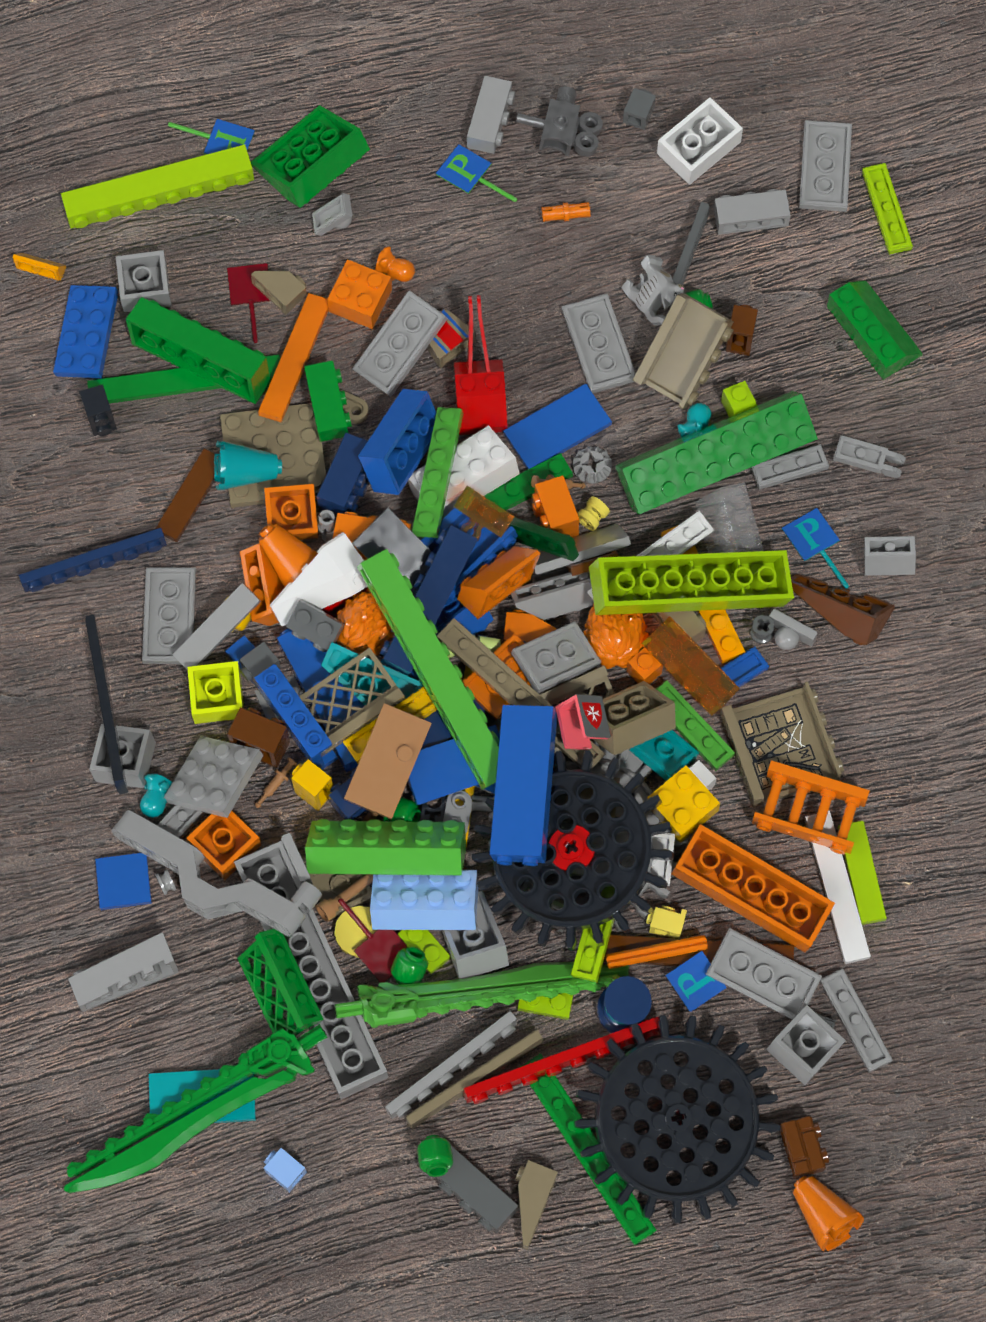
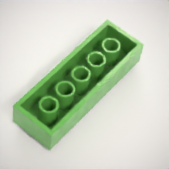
M320 819L312 821L305 846L307 871L309 874L462 875L466 853L465 822L454 820L445 822H432L429 820L406 822L405 820H395L388 822L379 820L354 821L352 819L343 821Z

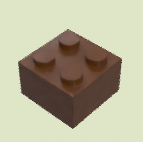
M240 707L227 733L230 743L259 749L263 754L261 762L277 769L290 744L288 730L284 722L277 718L267 719L262 717L259 711L252 708L246 710Z

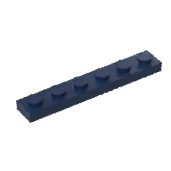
M158 528L20 574L19 578L25 592H37L46 585L52 583L61 584L70 577L76 575L85 576L91 570L100 567L109 568L115 562L124 559L133 560L139 554L145 552H157L167 544L162 529Z

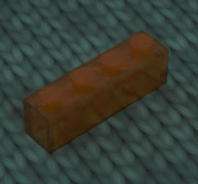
M670 616L642 642L643 646L711 716L721 709L740 689Z

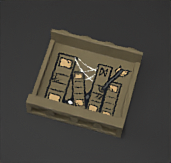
M808 681L804 682L803 688L737 708H732V705L721 708L720 717L731 748L735 752V759L752 807L760 806L767 802L773 783L771 778H767L771 760L837 781L840 780L841 772H844L841 759L839 757L836 758L833 751L835 749L833 737L831 734L827 735L824 727L827 725L823 711L819 712L817 708V693L814 688H810ZM787 783L782 785L778 800L796 795V786Z

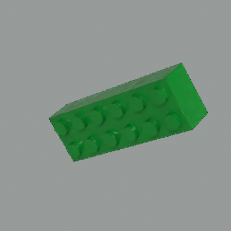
M141 297L126 318L132 345L179 368H183L249 402L256 404L270 384L267 358L262 352L251 350L238 340H230L217 330L211 331L203 327L196 320H188L175 310L161 307L154 300L149 301Z

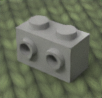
M915 536L864 537L865 576L915 575Z

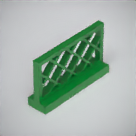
M275 929L259 932L255 936L256 941L237 959L272 1033L280 1030L283 1026L289 1034H294L299 1038L311 1026L319 1024L324 1020L284 935ZM249 958L254 959V968H253V969H252L251 964H250V962H249V960H248ZM261 963L265 964V975L261 973ZM261 980L265 982L264 992L261 988ZM272 986L276 987V998L272 996ZM272 1003H273L274 1005H276V1006H275V1015H274V1013H273V1011H272V1009H271ZM283 1009L287 1011V1021L283 1019Z

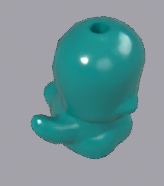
M695 403L689 407L687 422L678 425L680 437L708 427L712 412L706 404Z
M147 774L144 776L146 780L144 789H147L141 799L140 809L144 815L153 818L163 813L167 803L164 796L173 782L158 774Z

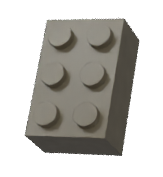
M645 681L603 699L611 737L609 739L593 740L611 754L616 755L654 737L663 735L676 728L675 702Z

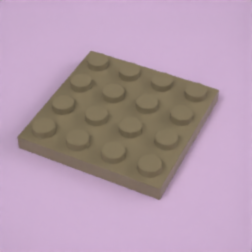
M312 403L288 406L282 423L259 416V410L220 415L223 441L277 454L278 459H282V473L277 475V479L229 489L231 508L265 504L264 488L314 484L315 497H317L326 477L323 445L319 441Z

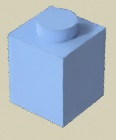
M282 1148L278 1152L272 1151L264 1161L266 1164L264 1167L265 1172L289 1193L307 1173L305 1167Z

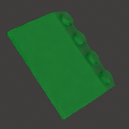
M319 105L251 162V166L283 197L301 208L321 190L325 189L334 179L343 174L353 163L361 159L370 148L360 128Z

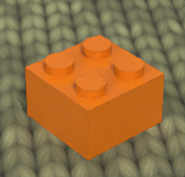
M347 259L327 299L329 312L373 329L392 291L391 276Z
M564 476L535 484V493L532 494V509L535 517H540L542 524L540 526L550 528L562 534H568L572 538L579 536V517Z
M314 484L264 488L267 525L271 524L273 526L278 524L299 540L318 538Z
M233 811L230 812L227 818L211 814L186 838L190 845L197 848L204 855V861L223 880H226L236 871L234 861L254 853L261 846L259 836Z

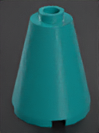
M217 441L216 447H220V453L214 455V479L216 482H220L216 486V490H226L277 479V475L282 473V459H278L277 454L226 441Z

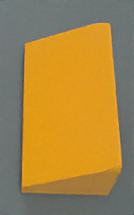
M25 253L13 254L12 257L17 269L61 281L66 269L64 264Z

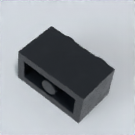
M103 384L79 391L93 435L106 436L112 433V431L117 430Z

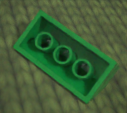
M867 281L848 282L829 294L827 308L882 380L923 355Z

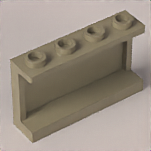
M685 293L678 294L633 381L640 385L646 384L679 403V407L682 409L689 407V405L692 406L699 396L697 390L700 384L704 385L710 376L708 369L712 363L715 364L722 353L719 349L723 341L727 342L733 333L731 326L734 321Z

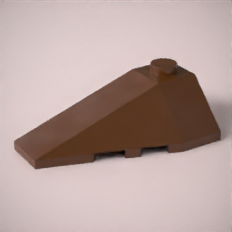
M800 574L791 577L793 591L843 635L851 638L854 643L859 645H868L878 638L895 608V605L872 595L864 594V598L850 594V589L828 588V583Z

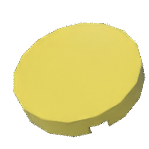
M356 906L350 908L371 934L377 931L372 930L370 907ZM345 911L336 921L334 931L336 942L343 952L359 958L354 950L368 937Z

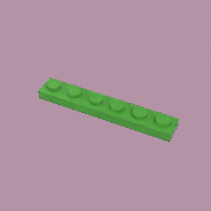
M437 408L412 532L417 537L438 538L463 417L462 409Z

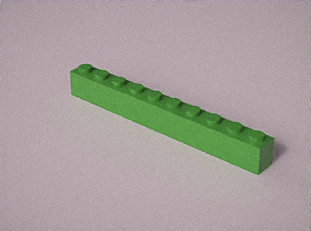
M386 549L363 561L357 568L481 789L487 788L496 782L499 739L493 731H489L485 724L487 723V718L484 712L476 708L473 702L475 697L471 689L463 685L460 679L462 678L461 671L456 664L452 665L449 660V650L436 637L437 629L431 620L427 621L423 613L425 609L421 600L418 597L415 598L410 590L412 585L406 575L402 576L400 573L398 559Z

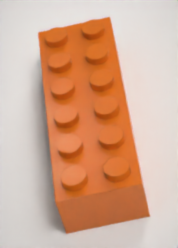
M701 824L694 832L671 872V875L787 943L794 945V947L804 953L812 946L835 905L833 901Z

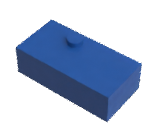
M402 389L358 455L374 492L399 495L428 451L436 418V411L428 391Z

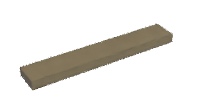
M533 1031L408 1114L406 1121L410 1128L414 1129L464 1096L463 1090L465 1087L491 1078L541 1045L543 1037L539 1031Z

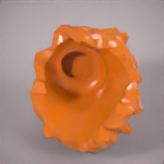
M367 589L366 592L353 595L351 600H346L343 610L337 612V620L345 625L336 642L339 646L357 654H361L368 648H371L373 653L378 656L385 641H391L394 633L391 631V627L372 593Z
M594 603L584 625L586 630L583 632L601 660L600 664L605 666L606 669H611L615 666L627 668V662L646 646L645 640L648 637L646 632L647 625L642 613L595 615Z

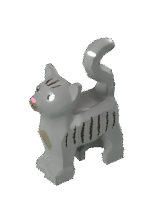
M646 255L641 265L647 274L641 273L639 275L641 280L636 286H633V282L627 279L621 288L628 298L636 304L638 309L645 313L647 319L653 325H662L666 316H656L657 310L662 304L665 309L669 306L671 307L676 296L684 293V286L675 284L671 275L662 269L663 261L661 257Z

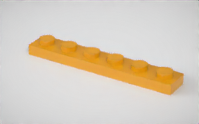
M677 526L661 532V537L665 536L667 533H669ZM694 545L683 554H698ZM725 609L697 611L706 622V632L722 664L734 660L745 653Z

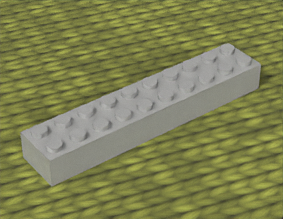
M282 841L234 861L242 883L248 878L288 900L292 898L301 886ZM312 909L311 912H306L305 920L293 936L288 937L284 935L323 1016L324 1020L319 1024L328 1038L316 1046L340 1100L387 1079L388 1073L362 1016L336 1018L335 1004L354 1002L355 1000ZM260 921L264 931L274 929ZM319 1024L311 1026L309 1028V1031L314 1027L318 1026Z

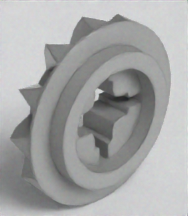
M587 446L585 449L579 450L573 459L575 475L586 483L602 482L609 476L612 469V459L607 451L600 449L598 446ZM590 457L594 462H599L596 464L595 472L590 465L586 466L589 463Z

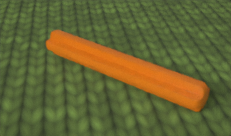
M705 935L609 953L606 955V963L608 968L612 969L706 950L708 943Z

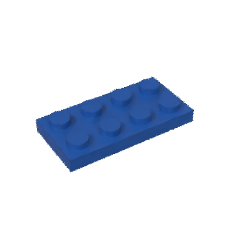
M70 286L53 370L57 377L102 378L119 293L116 287Z

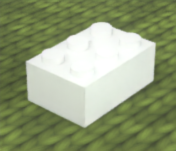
M708 98L658 140L657 154L690 185L741 143L743 128L714 100Z

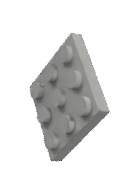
M200 736L164 798L170 804L227 818L261 761L263 754L259 749Z

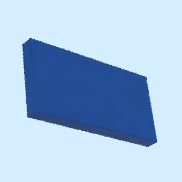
M584 384L503 430V435L526 469L529 470L560 453H564L611 426L612 421L587 384Z
M496 725L488 727L489 731H493L500 741ZM454 739L420 750L408 779L416 806L479 785Z

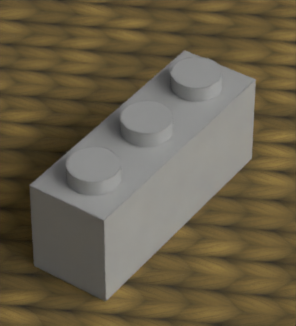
M484 76L467 134V148L495 154L496 147L501 146L504 132H501L503 125L507 126L510 114L507 109L509 105H513L515 99V91H512V81Z
M771 189L763 193L747 192L739 196L723 195L715 198L713 210L718 235L789 226L790 210L786 190Z

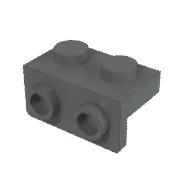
M299 600L286 627L292 630V635L302 640L308 639L314 643L313 646L316 649L327 652L331 642L336 644L345 624L306 601Z

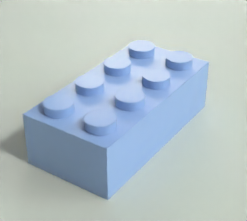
M463 870L462 875L373 874L370 904L372 930H476L478 904L477 870Z

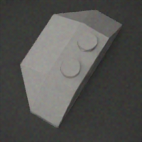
M565 566L538 575H532L528 582L510 594L516 608L543 620L556 618L559 615L573 611H580L583 608L592 606L594 603L587 593L592 588L590 573L586 572L572 576Z

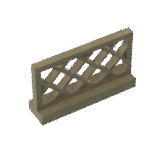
M368 648L299 696L303 702L312 703L311 714L313 717L316 704L330 706L328 721L315 718L318 723L327 724L325 733L332 742V746L321 753L322 757L377 719L384 703L394 707L405 700L404 694L397 687L371 648ZM368 656L374 662L373 674L358 671L360 661ZM356 665L355 671L349 670L350 668ZM377 668L382 673V675L376 674ZM343 673L354 674L352 688L337 686L339 676ZM358 675L372 677L370 691L355 689ZM375 678L386 680L391 688L383 694L373 692ZM335 679L334 685H330L329 683ZM323 687L333 689L331 703L317 701L318 691ZM337 690L351 692L349 706L334 704ZM354 692L369 695L368 703L365 707H352ZM314 694L313 700L307 699ZM372 696H378L371 702ZM333 707L348 709L346 720L342 723L331 721ZM351 710L357 711L352 716H350ZM330 725H335V726H336V727H334L333 729H331V730L329 731Z
M598 666L538 694L550 705L561 704L559 703L560 701L568 700L575 694L591 695L594 686L602 682L607 690L605 698L615 693L607 677L608 673L605 666ZM589 689L587 694L582 693V691ZM557 746L555 747L554 754L556 753V751H560V749Z

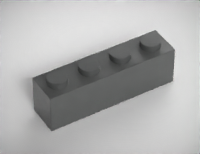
M452 1147L453 1166L445 1175L435 1177L440 1182L438 1187L449 1197L454 1194L460 1200L458 1205L468 1214L474 1212L480 1218L478 1223L488 1232L493 1230L498 1233L518 1211V1205ZM419 1167V1170H420L425 1176H427L429 1179L432 1177V1176H429L427 1173L423 1172V1171L420 1169V1167Z

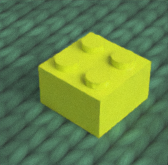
M238 661L187 667L191 712L194 723L234 720L240 707L244 709L241 672Z

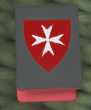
M576 694L555 707L565 749L589 750L592 748L590 739H609L611 737L602 696Z

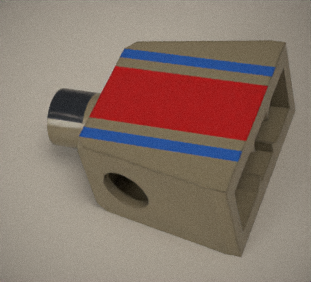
M446 309L441 311V313L448 319L427 347V350L440 369L468 348V325ZM473 330V343H474V342H476V340H475V331Z

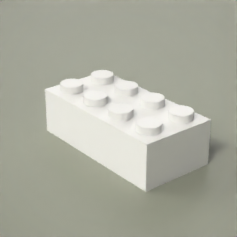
M490 426L485 427L457 445L442 519L472 490L477 492L482 498L520 474L516 457ZM425 466L413 472L408 480L411 492L417 500H419Z

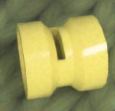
M592 496L586 502V507L580 509L577 514L580 524L588 530L595 531L599 526V521L606 518L610 510L600 499Z

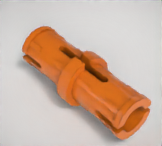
M568 202L562 203L563 205L541 207L543 222L564 220L566 222L569 219L591 216L589 202L568 204Z

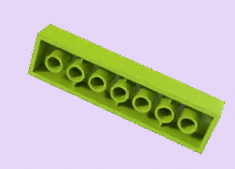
M787 550L597 558L589 566L595 615L783 607L794 599Z

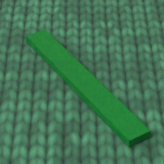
M280 355L266 356L270 382L279 364ZM183 368L87 381L88 389L103 384L109 404L221 389V387Z
M539 1054L530 1061L523 1064L522 1066L528 1065L530 1063L539 1061L544 1058L541 1054ZM547 1074L537 1077L538 1081L530 1084V1087L633 1245H637L657 1232L650 1219L643 1218V1209L633 1193H631L628 1201L623 1205L619 1206L616 1203L618 1194L626 1186L616 1174L610 1176L606 1182L598 1185L594 1182L596 1176L606 1170L609 1164L602 1152L586 1158H581L580 1152L588 1146L598 1144L597 1138L590 1128H574L573 1122L583 1117L557 1077H548Z

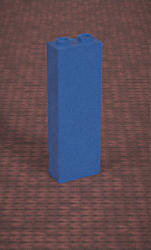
M291 629L284 630L277 637L279 648L304 693L331 675L321 666L327 652L316 649L312 641L292 635ZM335 679L329 684L334 685ZM338 681V685H337V686L344 687V686ZM325 687L320 689L317 701L331 703L333 689ZM337 690L334 704L349 706L351 692ZM314 694L307 699L313 700ZM354 696L352 707H365V705ZM316 704L314 713L317 719L328 721L330 706ZM333 707L331 721L342 723L347 718L348 709ZM351 710L350 716H352L357 711ZM320 723L324 732H326L327 724ZM330 725L329 731H330L331 729H333L334 727H336V726H335V725ZM344 743L334 749L346 772L358 766Z
M502 706L490 856L494 861H497V864L512 865V862H522L526 866H537L538 863H545L557 726V712L553 706Z

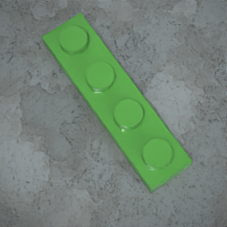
M665 681L656 689L675 702V729L699 752L715 771L735 756V752L668 681Z

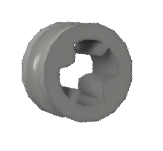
M167 869L164 870L162 875L155 874L164 895H167L169 890L176 891Z

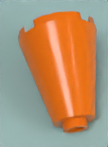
M268 524L259 532L261 537L258 541L284 588L290 582H294L302 573L301 569L306 563L309 565L318 554L278 524L273 526Z
M803 1176L794 1184L793 1195L822 1251L825 1249L831 1251L843 1244L851 1237L849 1234L851 1229L855 1227L858 1230L864 1222V1217L859 1211L815 1177L807 1178Z

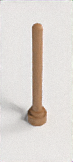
M366 874L335 898L323 899L315 905L320 917L326 922L334 918L341 906L338 900L342 898L347 902L373 882V874Z

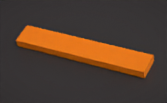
M308 293L259 408V416L282 423L304 371V366H306L329 311L327 298Z

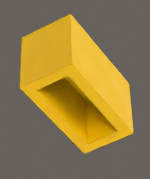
M308 759L304 764L300 763L292 772L293 777L291 779L295 793L319 811L329 799V794H331L329 791L333 787L332 778Z

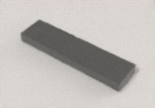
M701 202L673 276L675 284H684L709 217L710 206L707 203Z

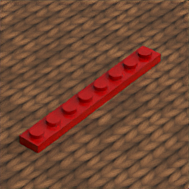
M658 1017L638 1024L646 1041L660 1035L657 1025ZM630 1027L465 1087L463 1090L466 1103L473 1101L474 1104H479L488 1100V1095L497 1092L498 1095L506 1094L513 1090V1086L521 1083L523 1086L533 1084L538 1081L537 1077L545 1074L548 1077L555 1076L562 1072L561 1068L569 1065L572 1068H576L585 1064L588 1058L596 1056V1059L606 1057L611 1054L605 1045L610 1038L618 1043L622 1050L634 1046L635 1039L631 1035Z

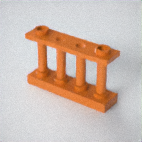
M771 760L767 778H771L773 783L763 814L755 812L752 824L762 831L770 832L774 830L829 847L832 852L837 854H851L854 842L848 841L847 837L856 808L860 806L865 807L870 790ZM787 783L796 786L797 792L788 821L773 818L782 785ZM810 791L820 793L822 797L812 829L797 825L806 795ZM835 798L843 800L847 804L837 837L822 833L831 801Z

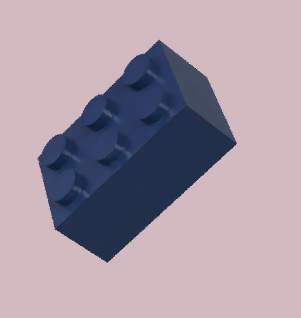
M345 433L317 495L319 513L324 510H330L333 512L335 520L337 513H357L359 497H364L368 488L366 483L368 478L358 457L368 442L367 440Z

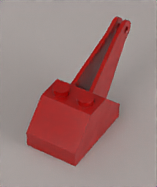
M477 295L478 319L485 360L472 361L473 305L472 296H468L467 362H454L457 408L462 409L463 412L459 435L476 434L487 426H490L495 433H500L507 429L503 360H489L482 319L481 296Z

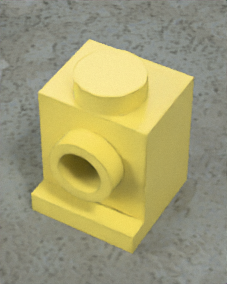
M668 906L655 907V910L653 909L651 914H648L646 924H650L649 933L680 939L687 910L682 909L680 914L676 913L674 908Z

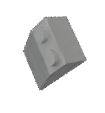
M483 891L478 892L476 930H441L459 979L474 977L509 966L505 942Z

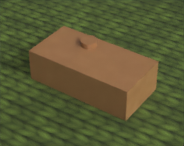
M384 703L344 800L392 819L432 723Z

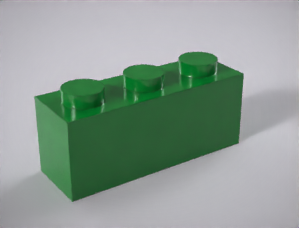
M333 360L304 366L319 441L344 437L345 433H348L347 428L352 427L349 412L344 413L343 405H347L345 391H339L338 383H343L340 368L335 369Z

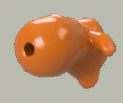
M390 246L385 247L380 252L376 263V271L388 274V276H391L392 281L396 279L401 282H408L414 277L415 267L412 262L396 258L392 254Z

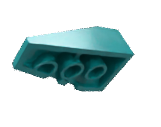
M331 642L321 666L332 674L360 654ZM369 658L360 661L358 671L373 674L374 662ZM356 665L350 668L349 670L355 671ZM383 665L397 687L404 694L405 699L423 687L422 682ZM377 668L376 674L382 675V673ZM343 673L339 676L338 681L344 687L352 688L354 674ZM358 675L355 689L370 691L372 677ZM375 678L373 692L383 694L391 688L386 680ZM354 692V696L366 706L369 695ZM372 696L371 702L378 696Z

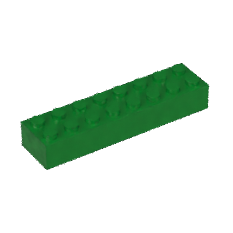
M791 391L619 463L615 467L631 510L637 514H642L815 441L818 438L802 393Z

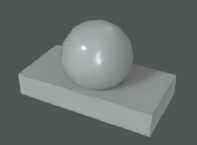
M343 193L312 213L316 235L322 236L333 228L344 229L351 224L352 209L350 195Z
M776 609L772 610L769 617L773 619L774 627L778 629L774 638L779 648L783 650L793 649L799 641L811 647L813 646L817 638V631Z

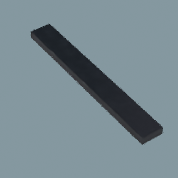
M93 614L86 616L85 622L113 780L117 792L121 795L128 793L99 627Z

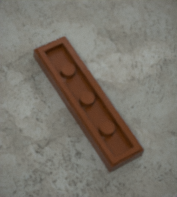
M205 448L203 449L155 528H161L165 537L178 543L215 481V453Z

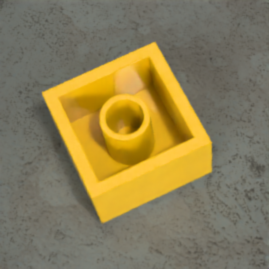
M686 765L647 797L648 800L650 797L659 795L662 803L651 811L661 822H670L672 826V831L670 832L675 834V838L680 843L691 835L700 824L703 825L715 815L720 807V802Z

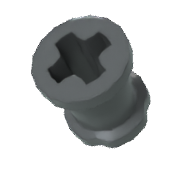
M759 615L753 620L751 629L753 641L758 644H766L772 639L774 630L773 619L769 616Z

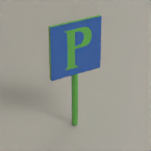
M216 119L211 134L172 122L168 123L169 127L208 138L209 140L204 151L206 155L245 145L248 150L255 130L220 119Z
M458 144L436 172L437 176L468 194L479 181L513 202H517L516 197L482 178L492 163Z

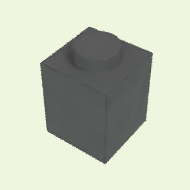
M633 88L624 109L623 123L645 130L655 108L656 95L644 89Z
M262 642L240 659L241 674L248 682L252 680L256 686L254 677L274 664L281 669L279 660L265 642Z

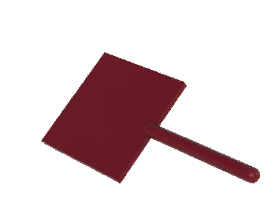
M268 264L227 268L231 305L249 303L253 342L258 343L254 303L270 300L252 284V273L254 271H268Z
M340 898L338 900L340 905L368 937L354 952L380 983H384L392 976L390 970L398 951L408 947L394 930H377L371 934L345 901Z

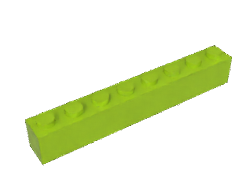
M241 145L61 193L70 228H84L88 224L106 222L117 216H129L136 211L151 210L162 204H174L181 199L200 197L207 192L222 191L234 185H245L254 180V175L246 146Z

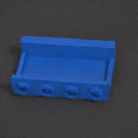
M474 490L441 521L439 534L442 529L447 531L452 525L478 539L446 605L451 601L455 602L458 600L459 586L467 577L473 578L476 576L483 565L493 563L499 553L504 549H510L516 542V530L512 526H508L492 511ZM424 537L421 540L434 553H436L440 545L436 543L437 538Z
M272 665L254 677L262 697L277 718L285 723L288 733L307 760L309 759L321 770L335 762L338 757L333 750L325 756H321L323 751L332 746V742L277 665Z

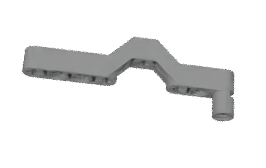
M130 810L124 813L111 830L113 835L123 843L178 873L182 898L187 908L207 920L244 911L282 934L292 937L305 920L306 912H311L322 897V893L315 886L305 881L290 900L249 878L244 883L217 889L201 879L199 865L205 857L197 848Z

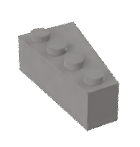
M162 932L111 958L100 961L95 966L88 969H80L74 972L73 976L68 979L81 1011L85 1012L179 973V970Z

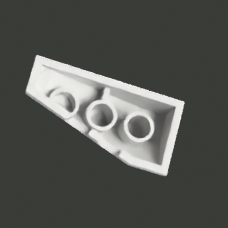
M344 532L322 545L317 551V556L310 564L306 563L301 569L302 573L295 581L290 582L270 604L281 626L288 624L299 600H304L318 609H323L355 595L367 587L357 568L364 560Z

